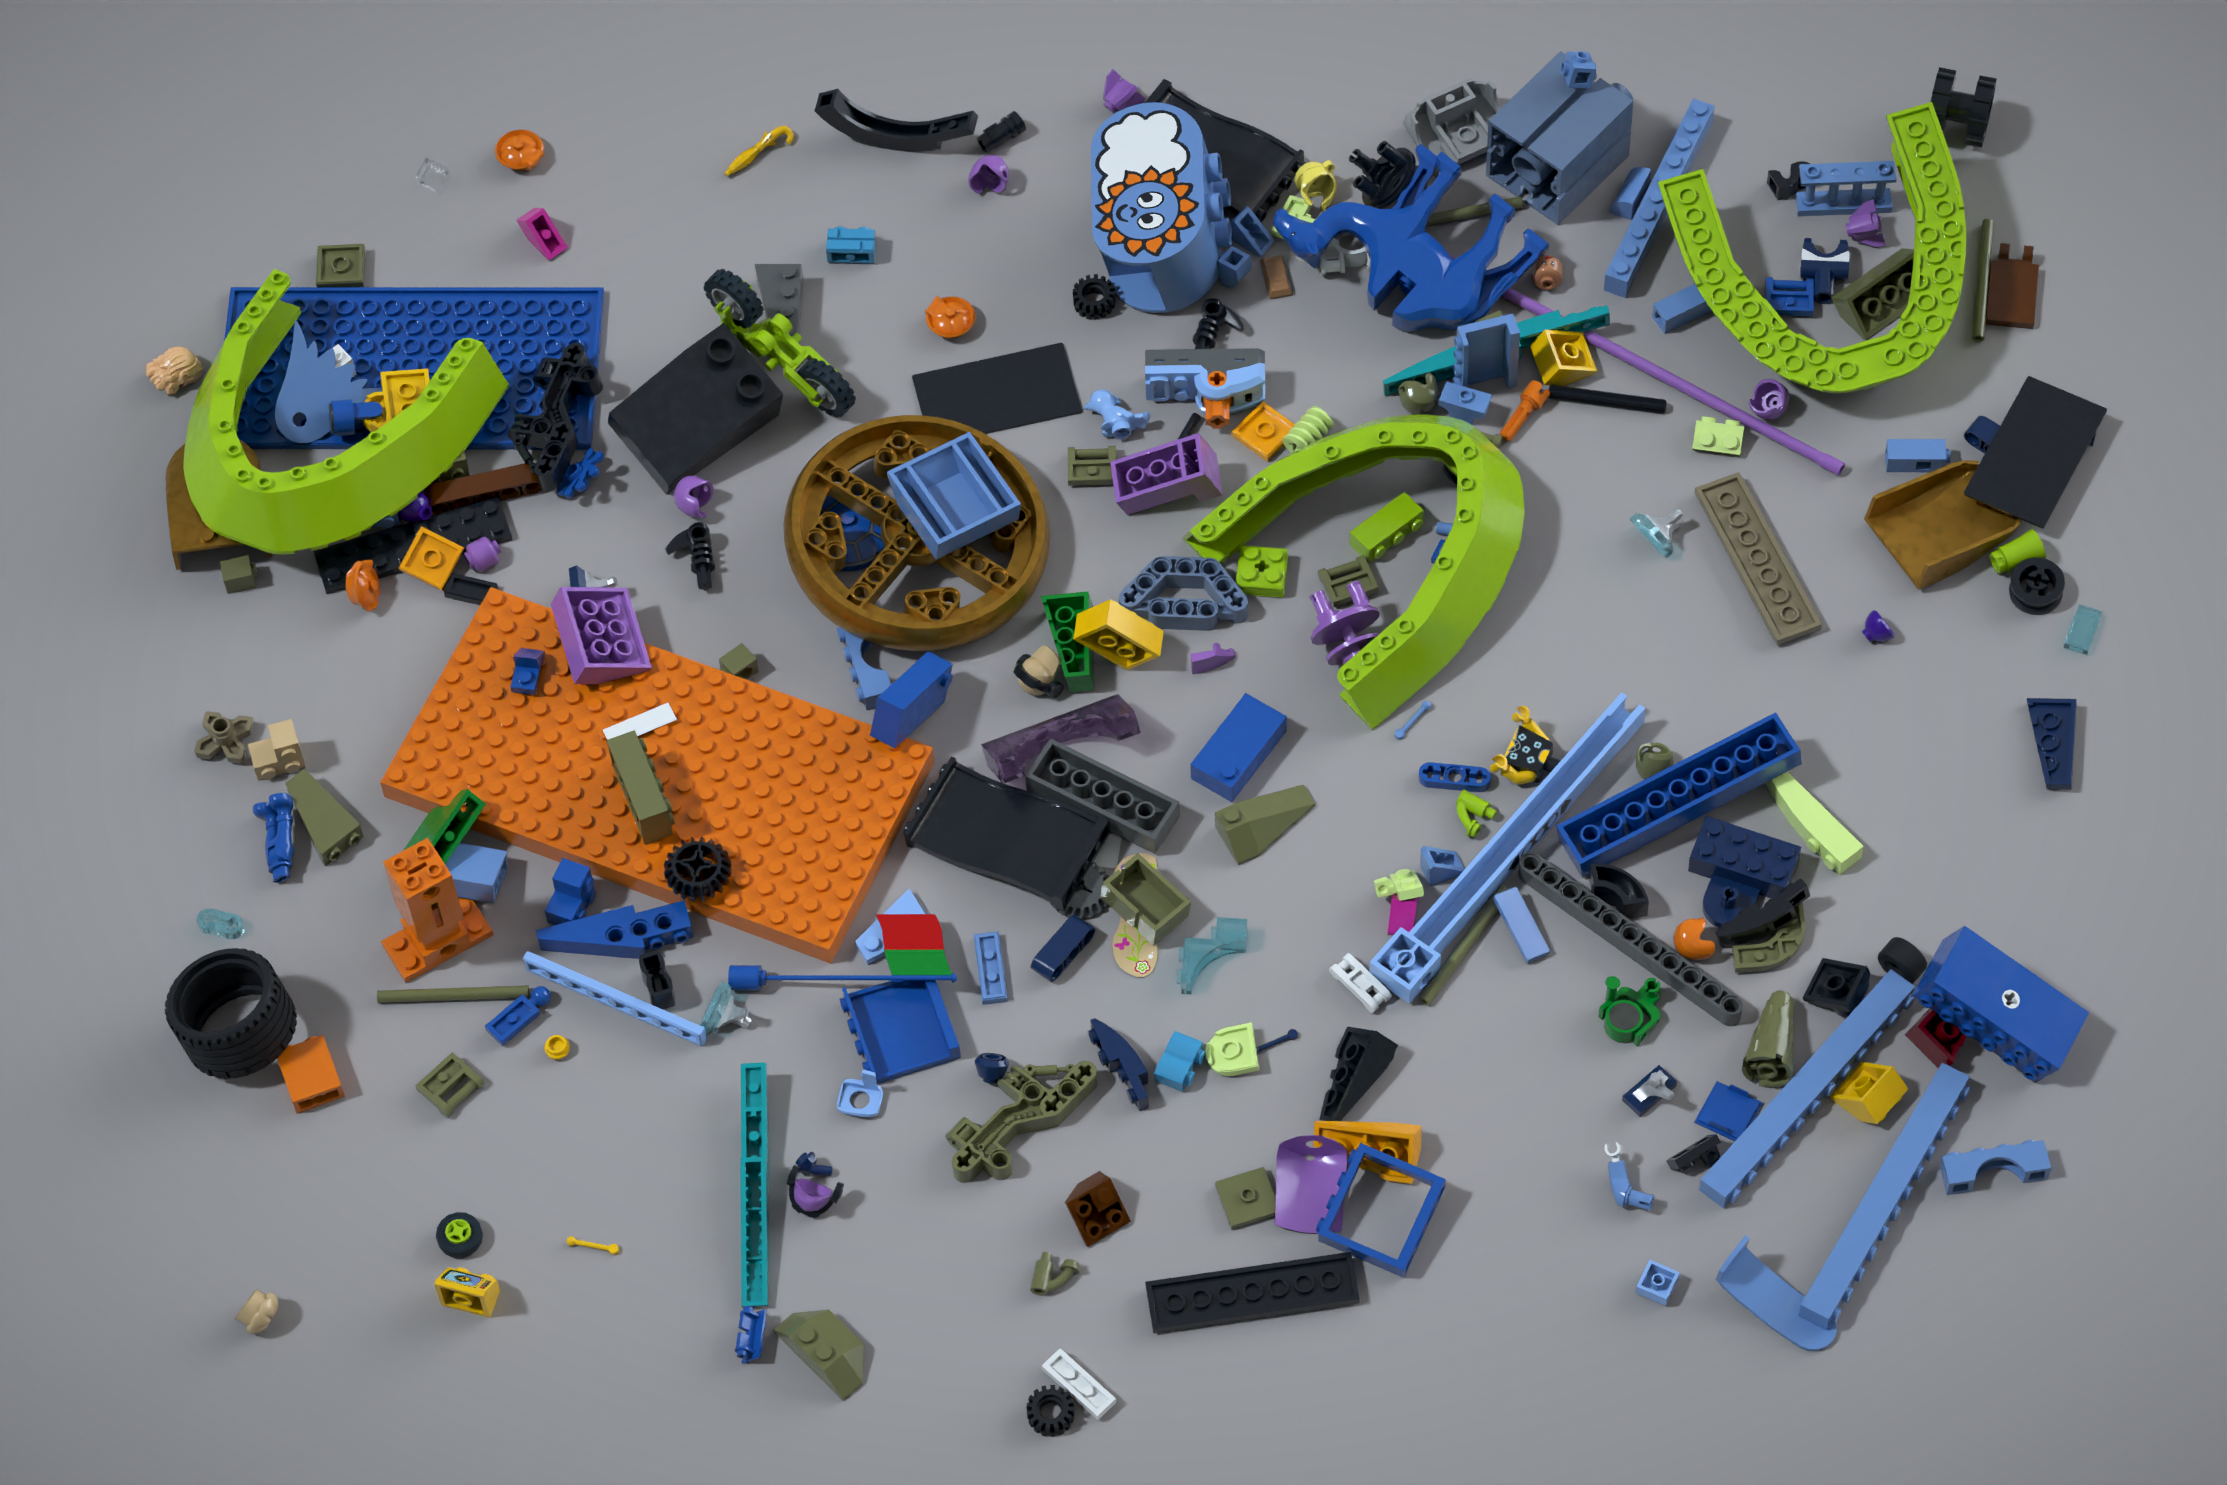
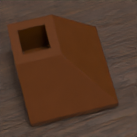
M1100 1171L1079 1182L1065 1201L1086 1247L1131 1222L1111 1178Z

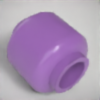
M482 537L466 546L467 552L464 553V556L472 570L476 569L478 572H483L499 563L498 554L501 553V550L495 540L491 542L487 537Z

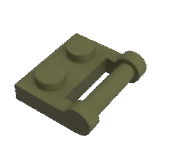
M1108 446V448L1075 449V447H1068V486L1112 485L1113 478L1110 461L1116 460V446ZM1084 458H1109L1098 460H1075Z
M1364 555L1356 557L1355 561L1328 570L1325 568L1318 570L1320 582L1323 584L1333 607L1353 601L1347 585L1357 580L1361 582L1367 596L1379 592V586ZM1358 569L1360 570L1359 572H1356V573H1353V574H1350V575H1347V576H1344V577H1341V578H1338V579H1335V580H1332V581H1331V578H1334V577H1337V576H1340V575H1343V574H1346V573H1349V572H1352V571H1355V570H1358Z
M452 1052L415 1086L419 1093L430 1101L443 1116L448 1118L458 1104L476 1088L480 1089L485 1083L476 1072ZM465 1077L469 1080L447 1102L442 1100Z

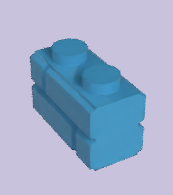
M838 226L834 229L828 228L826 245L828 262L875 263V229L868 227L847 229L843 226Z

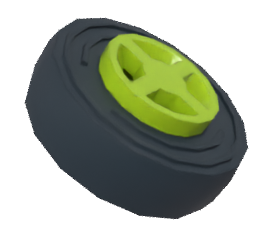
M456 1212L449 1214L441 1220L437 1227L436 1239L438 1246L446 1255L452 1258L470 1256L478 1250L482 1243L483 1232L480 1223L474 1216L468 1213Z

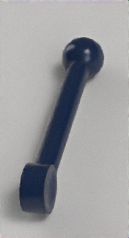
M1290 1029L1287 1035L1256 1047L1257 1055L1260 1051L1283 1041L1297 1039L1298 1032L1295 1029Z

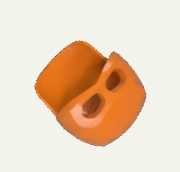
M1690 918L1681 922L1676 927L1673 937L1674 946L1677 952L1684 958L1704 960L1713 957L1715 953L1714 942L1700 939L1706 924L1704 918Z

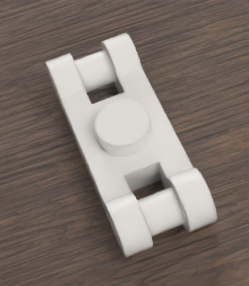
M1350 953L1344 955L1339 964H1333L1329 968L1330 974L1349 989L1370 1013H1374L1379 1009V1004L1387 1002L1392 998L1389 990ZM1347 969H1352L1349 974L1345 972ZM1372 989L1376 992V995L1373 997L1368 994Z

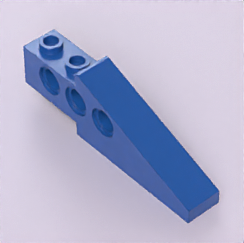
M684 900L635 913L634 906L630 905L536 930L541 951L639 959V956L645 954L648 949H660L667 944L683 943L690 938H694ZM663 926H670L667 929H660ZM640 932H645L642 936L637 935ZM614 939H621L618 942H612Z

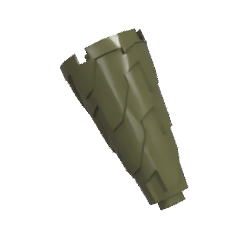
M1778 990L1772 993L1770 999L1767 1000L1743 1059V1075L1752 1083L1754 1078L1760 1080L1759 1086L1769 1088L1782 1087L1793 1077V1015L1795 1003L1786 991Z

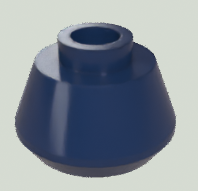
M982 1053L975 1059L978 1076L983 1078V1081L986 1083H997L999 1079L1004 1077L1009 1067V1061L1001 1054Z

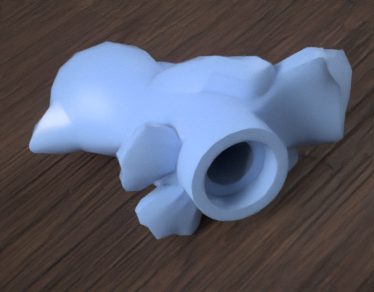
M1104 389L1096 390L1084 407L1086 410L1095 411L1103 416L1104 423H1102L1101 429L1104 430L1102 431L1104 438L1125 439L1129 437L1136 427L1143 429L1146 427L1151 414L1149 412L1133 414L1120 406H1116L1121 404L1119 398Z

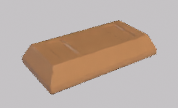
M1278 255L1261 259L1260 264L1269 298L1293 295L1283 256Z

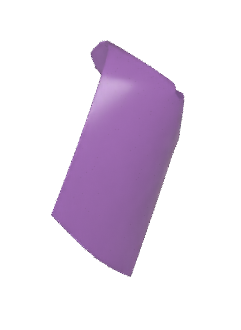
M1322 1135L1297 1136L1279 1144L1276 1157L1275 1225L1298 1232L1319 1233L1316 1231L1317 1224L1321 1217L1326 1218L1329 1211L1326 1209L1327 1203L1332 1194L1336 1196L1340 1188L1337 1186L1338 1179L1342 1172L1346 1173L1347 1151L1340 1143ZM1309 1141H1319L1322 1143V1146L1313 1148L1307 1146L1306 1143ZM1313 1155L1314 1159L1309 1161L1305 1159V1156ZM1344 1202L1330 1229L1331 1232L1342 1231Z

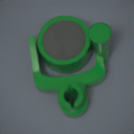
M1615 976L1608 977L1605 981L1607 986L1605 1003L1600 1006L1598 1017L1600 1019L1605 1017L1604 1029L1612 1040L1622 1043L1634 1040V1044L1638 1047L1660 1021L1661 1014L1655 1006L1661 997L1660 982H1656L1655 978H1648L1637 992L1628 987H1621L1617 991V988L1620 986V980ZM1642 1011L1645 1012V1014H1646V1015L1649 1017V1019H1650V1021H1649L1646 1025H1644L1643 1027H1642V1023H1643V1013H1642Z

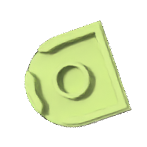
M1251 1022L1218 1030L1205 1046V1057L1210 1068L1220 1075L1235 1076L1259 1071L1255 1036Z

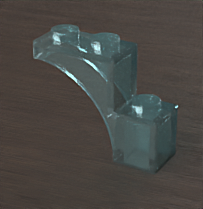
M1217 917L1216 927H1211V939L1185 938L1184 947H1179V962H1183L1182 969H1177L1176 981L1177 984H1181V994L1192 995L1196 978L1214 960L1229 954L1246 953L1247 919Z

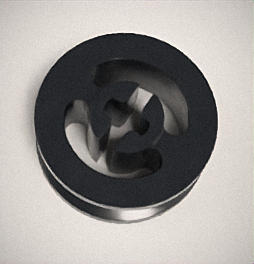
M2029 558L2023 560L2016 565L2011 574L2009 596L2012 603L2019 610L2032 615H2042L2053 611L2062 601L2065 586L2064 574L2059 566L2048 559ZM2028 578L2026 582V589L2024 591L2021 588L2020 583L2024 579ZM2048 582H2050L2054 589L2046 595Z

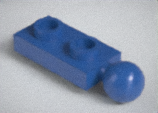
M538 986L533 989L529 1000L522 994L485 1025L486 1031L501 1046H504L540 1015L537 1006H545L550 1002V991L546 987Z

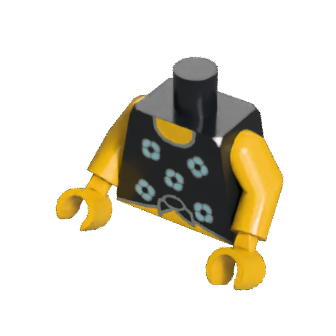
M1526 706L1517 707V710L1521 713V716L1517 712L1513 713L1512 720L1517 723L1522 722V726L1518 725L1505 756L1502 754L1496 755L1492 758L1496 763L1490 765L1492 772L1501 771L1502 776L1516 785L1540 782L1545 771L1551 772L1561 761L1552 757L1553 743L1533 719L1529 718V709Z

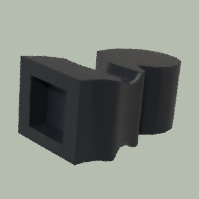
M1798 161L1791 164L1788 179H1785L1780 171H1768L1767 184L1777 200H1788L1792 194H1796L1797 188H1806V186H1801L1799 165L1810 163Z

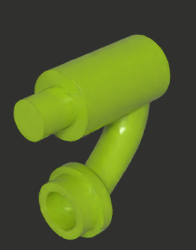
M1465 789L1460 793L1456 801L1457 814L1467 830V837L1475 838L1481 829V824L1477 820H1470L1467 811L1482 819L1486 816L1493 820L1497 814L1496 810L1490 808L1491 803Z

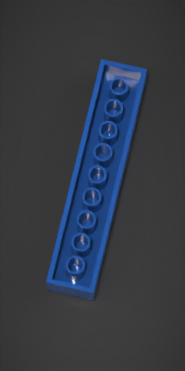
M1775 712L1556 825L1558 839L1583 878L1589 874L1590 864L1608 865L1801 765V750Z

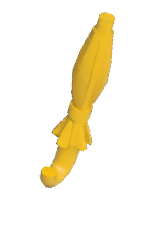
M778 126L770 133L765 131L760 142L740 153L724 174L728 177L730 174H734L751 164L758 153L766 147L776 145L774 141L782 134L787 135L785 141L790 145L794 138L792 130L787 126Z

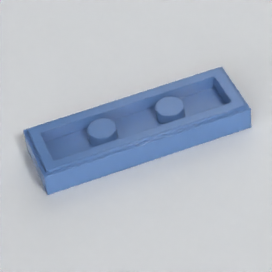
M1517 887L1494 895L1493 901L1525 962L1528 963L1548 955L1550 950Z
M999 931L974 934L982 1003L985 1005L1008 1002Z

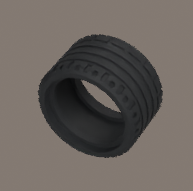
M228 948L214 951L191 963L174 980L165 1001L166 1020L187 1056L202 1073H206L208 1076H215V1078L230 1079L244 1077L267 1067L288 1047L296 1030L297 1012L295 1011V1005L272 965L261 954H256L255 951H248L243 948ZM262 995L254 1010L237 1024L219 1031L201 1032L209 1016L225 1003L242 996Z

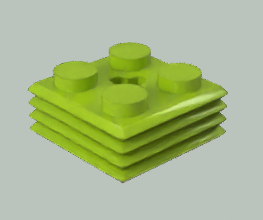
M1241 545L1236 584L1245 595L1284 597L1288 549Z

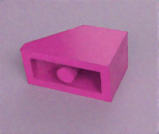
M533 208L516 220L526 238L547 260H551L568 248L544 208Z

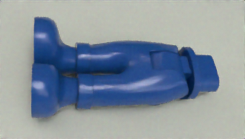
M286 793L272 794L269 796V803L261 802L253 805L254 815L267 821L265 852L269 873L273 874L274 883H281L290 878L289 869L292 868L293 864L291 862L294 853L291 838L293 798Z

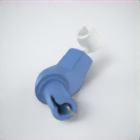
M1616 1142L1617 1151L1610 1153V1147L1607 1143L1605 1145V1152L1612 1159L1611 1162H1608L1609 1179L1616 1203L1623 1208L1632 1205L1650 1211L1653 1206L1652 1200H1654V1195L1633 1190L1628 1179L1624 1159L1619 1160V1155L1622 1153L1621 1145Z

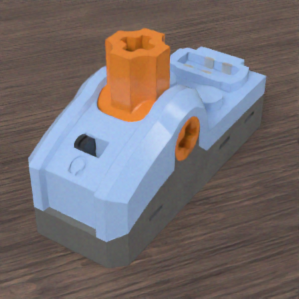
M1259 348L1145 350L1146 400H1195L1198 409L1205 414L1206 425L1211 426L1213 429H1223L1225 425H1230V414L1252 408L1265 401V351Z

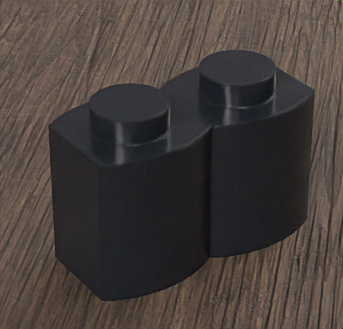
M654 950L640 955L639 965L643 982L648 988L651 1004L660 1009L675 1006L676 998L673 984L667 973L662 954L658 950Z

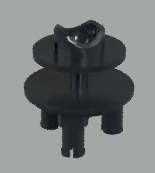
M1382 141L1377 147V153L1381 155L1378 160L1370 159L1361 150L1355 149L1352 153L1357 158L1350 155L1349 161L1362 169L1364 175L1356 177L1353 187L1362 192V200L1365 205L1378 209H1391L1397 204L1401 192L1407 188L1418 168L1414 154L1406 148L1395 149L1386 141Z

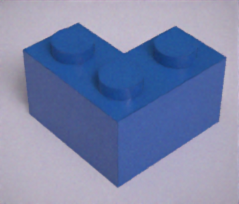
M562 858L552 877L555 891L545 909L547 923L552 925L586 917V909L589 904L594 902L597 894L590 867Z

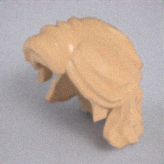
M184 347L169 348L163 355L153 359V362H149L145 368L147 377H150V381L154 383L156 389L160 391L166 390L168 394H176L180 384H182V387H185L192 382L195 383L203 375L201 362L196 355Z

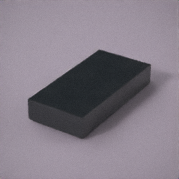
M452 573L444 595L446 598L481 605L490 587L498 589V584Z

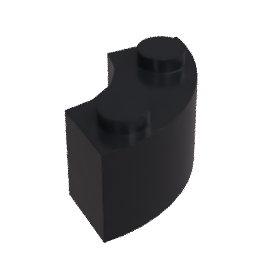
M1590 864L1589 882L1591 892L1604 902L1612 904L1627 918L1648 915L1649 900L1647 894L1635 877L1615 866Z

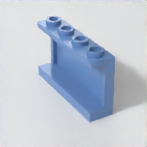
M1513 313L1457 327V337H1454L1456 350L1453 351L1456 364H1453L1455 377L1452 380L1454 384L1467 387L1468 385L1504 377L1508 388L1517 386L1520 331Z

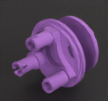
M1359 580L1347 585L1354 606L1345 610L1334 611L1331 601H1327L1323 590L1315 592L1314 595L1310 596V600L1318 614L1316 618L1319 623L1310 637L1312 643L1315 645H1326L1342 639L1345 640V643L1339 645L1327 655L1326 660L1329 665L1345 664L1380 634L1369 633L1356 637L1357 633L1369 627L1380 616L1379 610L1371 606Z

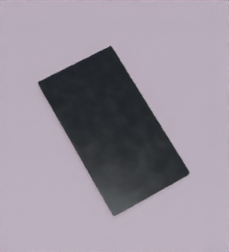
M1063 343L912 375L923 416L953 420L985 434L1082 412Z
M2028 376L1966 487L1964 495L2043 529L2101 424L2107 408Z

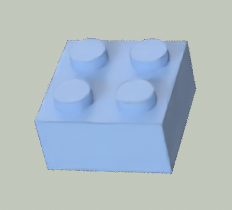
M1649 1260L1637 1284L1636 1294L1666 1306L1679 1280L1680 1272Z

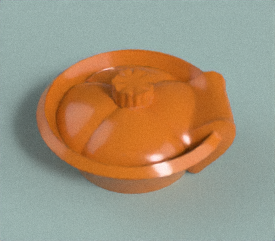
M524 129L513 130L504 134L498 140L495 146V155L497 160L508 168L518 171H529L536 167L540 158L544 156L543 142L532 131Z
M936 296L925 310L926 323L930 330L939 336L949 339L965 334L975 322L976 315L973 306L965 299L956 296L943 298Z
M372 560L357 561L346 574V592L352 604L361 606L369 612L373 611L379 603L380 583L377 573L373 568Z

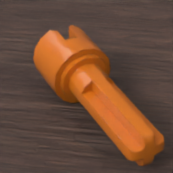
M1531 380L1520 395V405L1500 431L1503 440L1511 441L1531 412L1539 410L1547 400L1550 391L1546 389L1540 393L1542 383Z

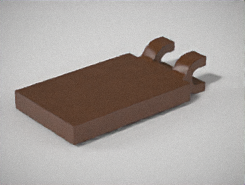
M2000 243L1998 260H1991L1986 325L2025 329L2034 328L2039 265L2032 264L2034 246L2024 245L2022 260L2008 259L2010 244Z

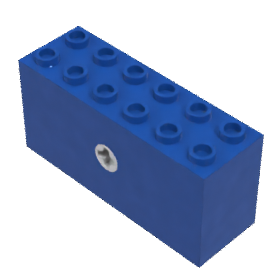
M1963 926L1941 941L1912 995L1919 1000L1922 1006L1938 1013L1942 1020L1952 1023L1964 1035L1972 1037L1981 1043L1985 1050L1994 1052L2002 1058L2004 1063L2014 1066L2022 1072L2024 1077L2035 1082L2060 1069L2089 1014L2087 1010L1966 926Z

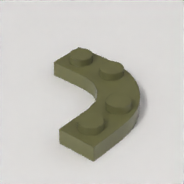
M1803 902L1794 909L1797 919L1778 930L1776 935L1769 941L1760 944L1732 946L1735 973L1770 970L1786 963L1796 954L1802 944L1805 932Z

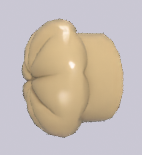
M256 1289L238 1312L235 1319L246 1325V1330L250 1334H258L264 1331L271 1322L270 1318L274 1317L278 1309L277 1296L273 1292L266 1295Z

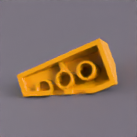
M1314 1122V1135H1322L1340 1143L1347 1151V1160L1353 1149L1357 1150L1360 1143L1417 1167L1421 1151L1422 1126L1393 1122ZM1314 1141L1313 1143L1315 1148L1322 1146V1143L1319 1141ZM1363 1158L1359 1167L1363 1170H1370L1387 1181L1412 1184L1414 1178L1367 1158Z

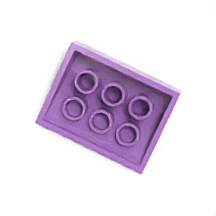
M561 587L551 602V607L574 684H600L651 670L652 666L627 588Z

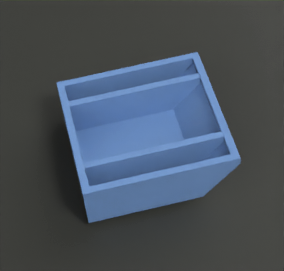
M970 432L887 471L898 506L936 560L1019 519L1021 503Z

